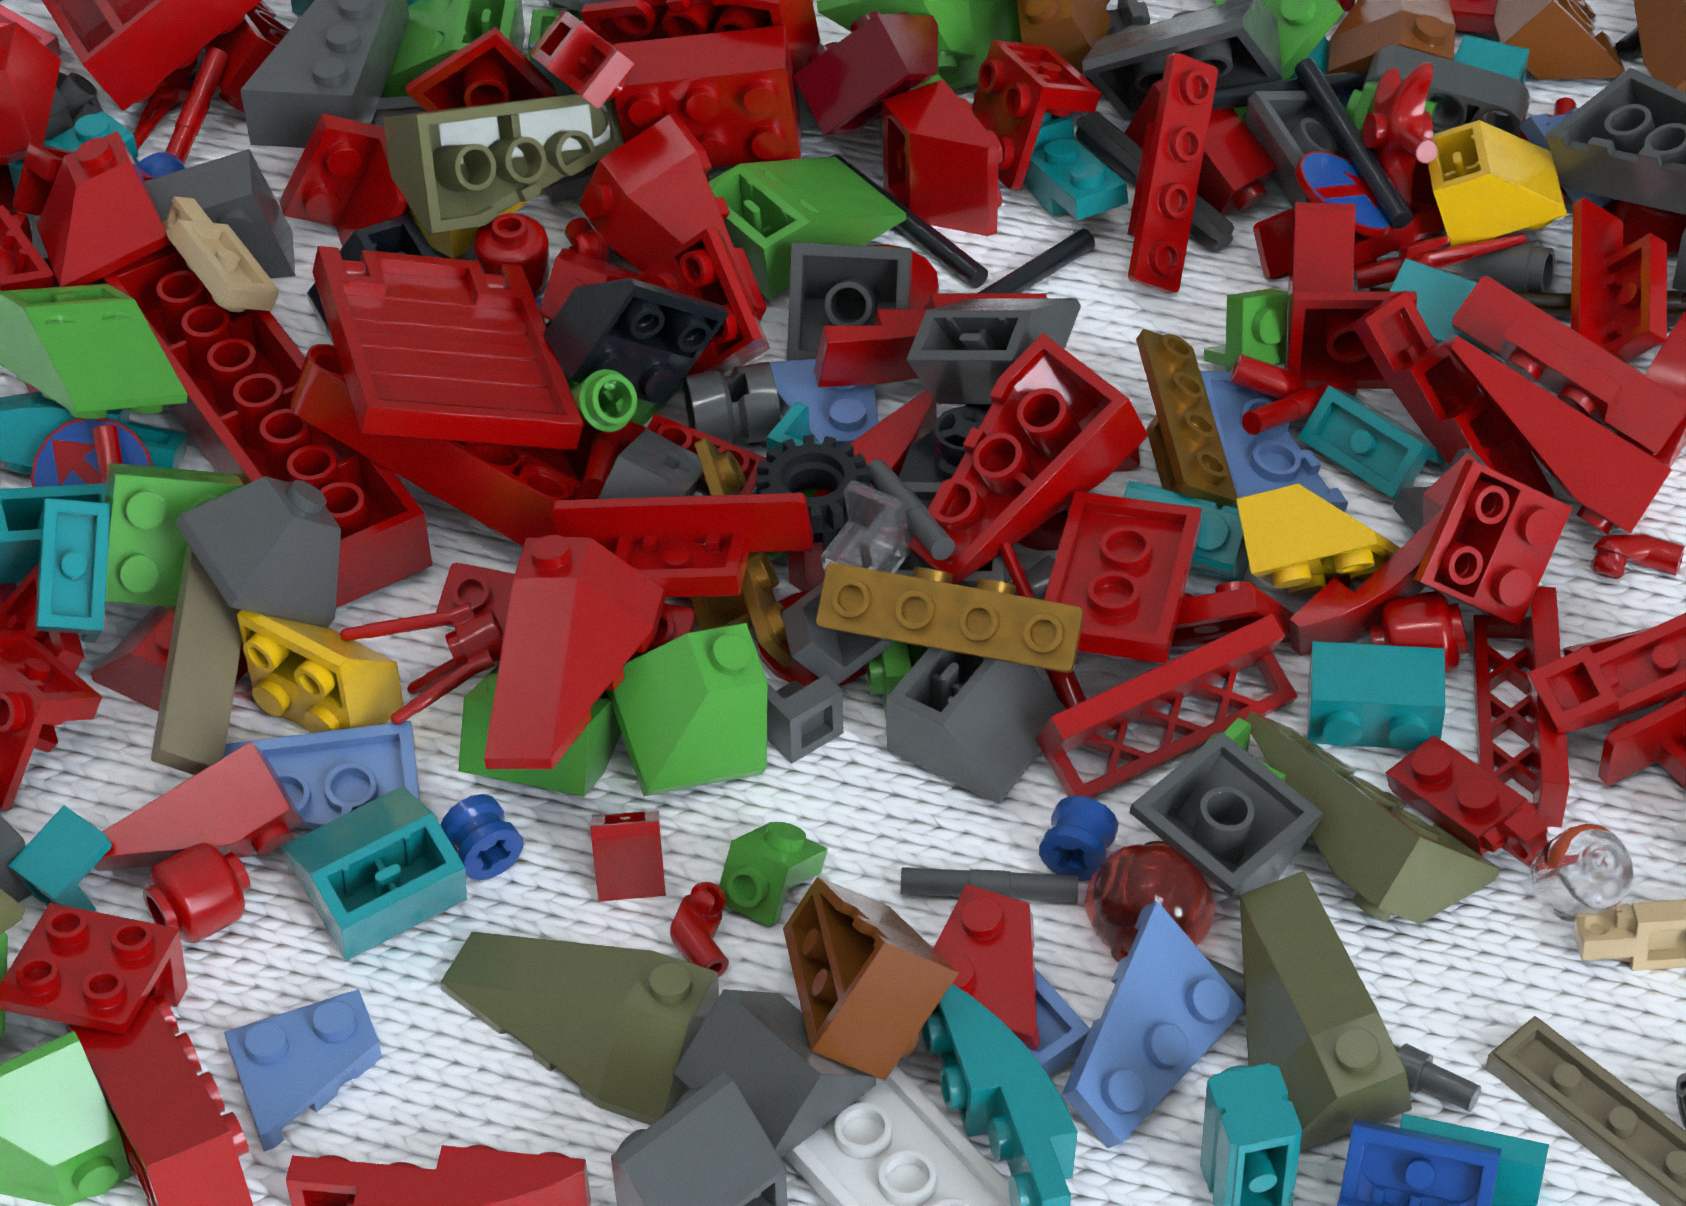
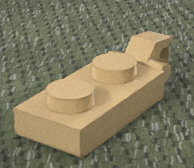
M174 196L167 219L163 221L167 236L172 245L176 247L185 259L187 266L195 272L211 293L214 302L220 307L233 312H243L246 309L272 311L279 295V289L228 224L213 223L194 198Z
M1686 899L1632 903V905L1625 903L1616 906L1615 909L1603 906L1576 911L1574 936L1581 960L1612 959L1629 962L1632 971L1686 968Z

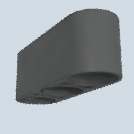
M1391 45L1383 47L1372 58L1361 89L1362 92L1367 82H1379L1381 76L1388 69L1397 67L1402 82L1413 69L1422 63L1430 62L1432 64L1433 76L1426 99L1438 103L1432 119L1433 133H1439L1481 120L1520 138L1522 130L1519 128V125L1526 120L1530 105L1528 89L1520 81L1509 76L1403 46ZM1438 95H1446L1453 100H1447ZM1493 111H1502L1508 115H1499Z

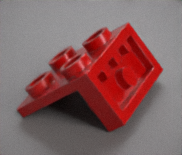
M992 40L986 60L979 69L978 87L971 108L974 116L987 131L992 130L1000 141L1003 160L998 164V180L1009 190H1021L1045 112L1061 117L1070 116L1071 111L1095 113L1101 95L1099 89L1049 45Z
M322 113L279 200L283 216L335 226L342 247L355 230L408 214L410 209L404 195L390 176L384 127Z
M25 630L0 631V811H8L12 808L42 725L57 726L63 724L64 721L92 720L95 718L102 699L100 694Z
M49 903L0 983V1010L116 1034H125L131 1027L149 993L152 998L164 994L170 1006L175 1007L178 1006L188 987L180 929Z

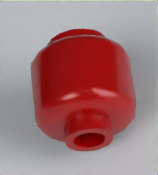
M506 213L499 215L490 223L479 227L473 241L474 261H479L483 273L499 275L502 264L522 265L533 294L538 292L548 282L551 270L549 239L545 228L537 220L523 214Z
M1430 591L1387 601L1381 611L1382 625L1370 627L1373 645L1444 648L1445 674L1452 673L1459 667L1461 654L1469 653L1459 603L1449 604L1446 597L1438 591Z
M201 842L155 864L149 875L150 887L144 889L142 894L146 908L155 924L179 928L182 941L196 943L242 918L245 909L243 891L250 888L251 883L244 865L234 852L223 855L210 843Z

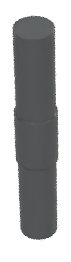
M880 459L871 461L866 466L869 467L870 484L887 502L893 513L915 535L933 558L944 560L950 557L954 552L955 543L932 517L925 505L912 490L906 487L885 461Z
M902 867L900 894L960 897L966 884L1017 900L1077 903L1079 875L1018 873L984 869L955 870Z

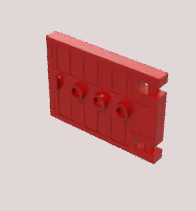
M317 247L312 273L361 433L577 450L583 421L561 364L543 335L547 328L522 265L502 264L500 274L496 275L483 273L479 261L362 250L360 261L342 260L339 248Z

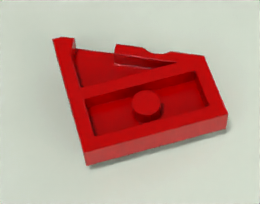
M1245 581L1219 584L1215 587V593L1194 597L1192 594L1184 593L1171 647L1206 645L1270 614L1274 615L1285 634L1280 643H1291L1290 618L1294 613L1255 587L1254 584Z
M966 884L934 949L959 972L952 984L979 1001L1001 1019L1028 1049L1036 1051L1040 1044V1031L1037 1023V979L1033 957V948L1035 947L1034 926L1030 904Z

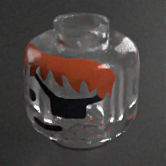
M1587 823L1570 827L1550 839L1537 851L1530 866V883L1536 899L1551 915L1562 921L1573 923L1575 922L1576 914H1597L1616 907L1628 896L1634 881V863L1625 844L1616 834L1603 826Z

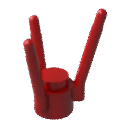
M467 602L449 611L345 628L341 630L340 637L344 641L454 625L455 630L445 635L453 658L408 685L407 691L411 695L418 694L425 689L427 690L391 715V722L394 725H399L474 675L496 666L495 662L500 660L504 632L491 608L475 614L470 602Z

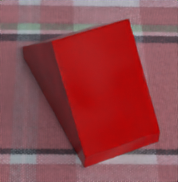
M1295 202L1288 295L1292 292H1353L1355 204Z
M659 810L592 815L590 830L598 902L666 896Z

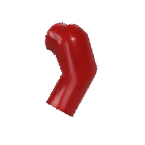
M1239 354L1236 358L1229 378V382L1272 397L1275 401L1306 389L1305 381L1296 372L1243 354Z
M1642 533L1607 535L1601 537L1592 548L1596 551V554L1591 561V569L1597 575L1610 579H1619L1624 575L1626 562L1677 576L1683 560L1685 546Z
M700 882L695 884L690 894L685 895L671 923L669 934L673 944L687 962L716 971L719 978L727 970L729 960L713 938L722 920L721 911L726 906V895L716 884Z

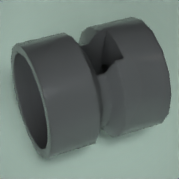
M769 362L734 367L731 376L726 378L718 370L688 374L683 379L689 427L731 444L734 437L740 436L746 444L767 441V436L781 420L777 388Z

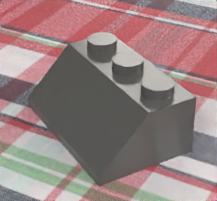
M1227 0L1224 4L1199 11H1182L1170 19L1145 26L1131 25L1125 27L1119 33L1099 38L1082 61L1083 72L1125 121L1133 119L1152 85L1163 79L1166 58L1169 54L1180 53L1215 66L1218 69L1216 87L1283 79L1278 22L1263 0Z

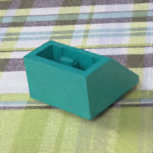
M404 786L282 846L286 858L345 962L467 900L465 866L433 812Z

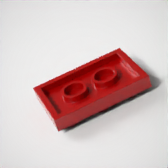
M1074 492L1044 600L1074 605L1083 609L1084 619L1077 651L1167 664L1201 529L1202 508Z

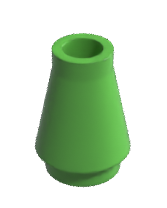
M603 369L596 371L574 389H571L583 421V426L605 432L620 430L629 423L637 407V394L634 386L627 378L614 370Z

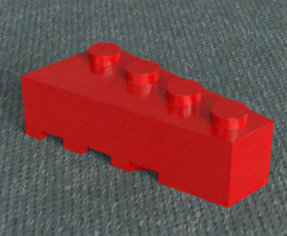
M149 993L131 1027L125 1034H116L64 1023L67 1033L75 1031L121 1135L130 1171L132 1174L136 1173L147 1198L148 1206H253L238 1158L249 1152L243 1130L233 1112L221 1116L220 1113L225 1112V1106L211 1073L208 1071L197 1075V1073L202 1072V1068L195 1048L186 1032L175 1036L179 1033V1028L164 994L152 998Z

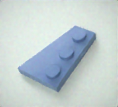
M1200 371L1238 498L1300 484L1343 512H1346L1349 502L1338 487L1328 488L1318 474L1321 467L1318 459L1310 449L1301 450L1288 432L1290 422L1256 435H1250L1244 430L1242 425L1244 413L1274 402V398L1229 382L1231 372ZM1237 501L1233 505L1234 508H1238Z

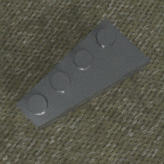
M314 0L240 90L250 145L305 148L322 113L371 124L409 20L407 0Z
M1630 67L1545 134L1563 188L1686 215L1685 92Z
M250 149L146 181L163 221L167 219L174 196L194 198L213 223L228 224L270 279L296 276L292 229L285 216H283L282 210ZM38 215L32 217V244L53 271L37 228V223L41 216ZM170 244V245H168V246H166V247H164V248H162V249H160V250H158V251H156V252H154V253H152V254H155V253H157V252H160V251H162V250H165V249H167V248H170V247H172V246H174V245ZM55 277L54 287H59ZM102 278L88 285L103 284Z

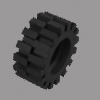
M814 435L803 436V445L796 446L793 438L782 442L783 453L775 447L766 452V461L760 460L757 466V475H755L756 494L797 493L806 489H824L832 492L821 497H806L814 537L813 542H822L823 551L834 549V538L838 537L845 545L853 540V530L859 533L863 531L866 527V518H870L871 512L869 467H866L864 456L861 453L854 455V446L845 442L837 449L836 438L825 436L823 444H814Z

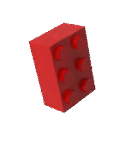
M785 25L614 44L616 49L635 63L627 73L628 79L625 86L615 97L624 143L664 117L678 115L706 151L712 168L734 166L741 163L801 158V114L795 80L793 78L794 73Z

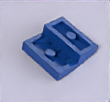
M1355 1118L1337 1206H1491L1502 1149Z

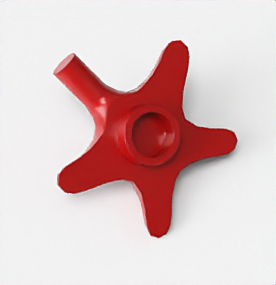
M1430 62L1422 63L1413 69L1402 82L1397 67L1386 70L1377 84L1372 112L1368 113L1365 117L1362 128V138L1365 146L1372 149L1409 209H1411L1413 175L1416 160L1421 163H1430L1438 153L1437 146L1432 141V118L1430 113L1424 110L1433 76V66Z

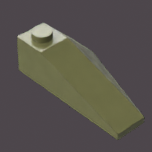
M576 93L383 117L390 176L404 195L406 202L426 234L484 226L493 221L503 211L519 202L529 201L541 194V190L566 176L577 174L624 144L615 97L605 101L599 110Z
M1250 711L1245 721L1251 724L1250 733L1270 767L1285 774V782L1323 812L1321 822L1311 836L1333 874L1356 891L1351 901L1357 907L1384 922H1387L1390 916L1394 914L1419 924L1495 881L1501 869L1484 856L1475 852L1439 825L1434 824L1431 826L1415 815L1403 810L1406 805L1405 802L1390 792L1383 791L1368 781L1354 776L1355 770L1293 728Z
M1305 871L1239 895L1248 1066L1252 1067L1267 1063L1279 1066L1288 1090V1101H1292L1302 1127L1299 1153L1351 1133L1355 1118L1378 1123L1412 1110L1406 1070L1372 998Z
M481 932L470 933L440 982L441 990L496 1032L499 1034L509 1033L531 1049L534 1060L551 1072L556 1068L579 1085L581 1095L595 1106L650 1126L670 1112L682 1096L684 1090L674 1082L673 1072L719 997L718 972L656 951Z

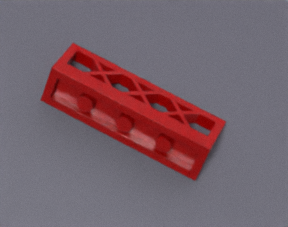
M1538 586L1521 626L1492 615H1473L1471 631L1477 759L1480 767L1503 783L1512 778L1533 794V803L1530 804L1537 809V819L1547 827L1562 828L1570 786L1566 732L1557 733L1527 674L1561 658L1556 587ZM1487 638L1523 639L1524 649L1510 659H1506L1488 645ZM1506 680L1527 695V697L1512 708L1490 693V691ZM1491 715L1496 718L1494 721L1491 720ZM1508 729L1530 744L1529 747L1514 758L1493 743L1495 738ZM1530 764H1531V771L1526 768V767H1528ZM1494 765L1499 768V769H1497L1495 772H1494Z
M1270 614L1171 660L1167 664L1156 667L1052 716L1036 737V741L1067 796H1084L1093 799L1203 746L1213 734L1220 731L1224 733L1237 718L1246 720L1250 711L1266 716L1293 703L1298 695L1272 653L1285 637L1274 615ZM1254 664L1258 667L1273 693L1260 701L1232 692L1237 673ZM1225 679L1222 689L1212 685ZM1195 694L1217 702L1218 706L1213 723L1202 727L1179 719L1178 715L1183 698ZM1170 705L1168 714L1157 711ZM1228 706L1239 710L1226 716ZM1141 720L1164 728L1159 749L1147 753L1124 745L1123 741L1128 724ZM1116 730L1113 740L1102 737ZM1174 732L1184 735V737L1171 742ZM1086 746L1109 754L1104 775L1083 784L1066 753L1078 747ZM1119 758L1129 761V763L1116 769Z

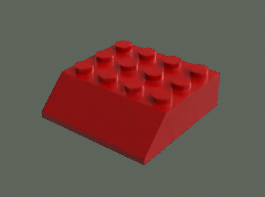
M42 0L82 65L122 111L126 110L133 103H140L148 99L156 91L159 82L174 70L182 69L192 64L199 57L203 47L218 35L229 33L237 28L243 21L245 14L262 1Z

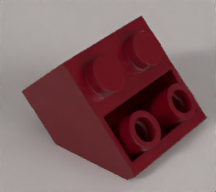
M873 11L854 21L850 26L852 33L840 42L825 44L808 56L810 64L793 75V78L824 135L854 134L882 114V100L916 89L937 75L938 24L934 16L909 15L908 12L881 14L880 11Z

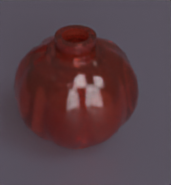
M1150 841L1144 845H1128L1114 852L1093 873L1086 889L1084 903L1088 920L1093 930L1099 935L1100 941L1111 949V955L1118 963L1120 959L1128 956L1138 933V930L1134 927L1142 908L1154 901H1158L1196 947L1204 941L1213 924L1216 909L1209 883L1201 871L1164 841Z

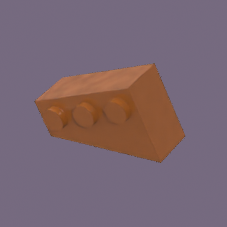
M819 876L816 877L783 927L811 1052L885 1081L901 1058L908 1057L913 1052L919 1041L922 1026L959 972L889 905Z

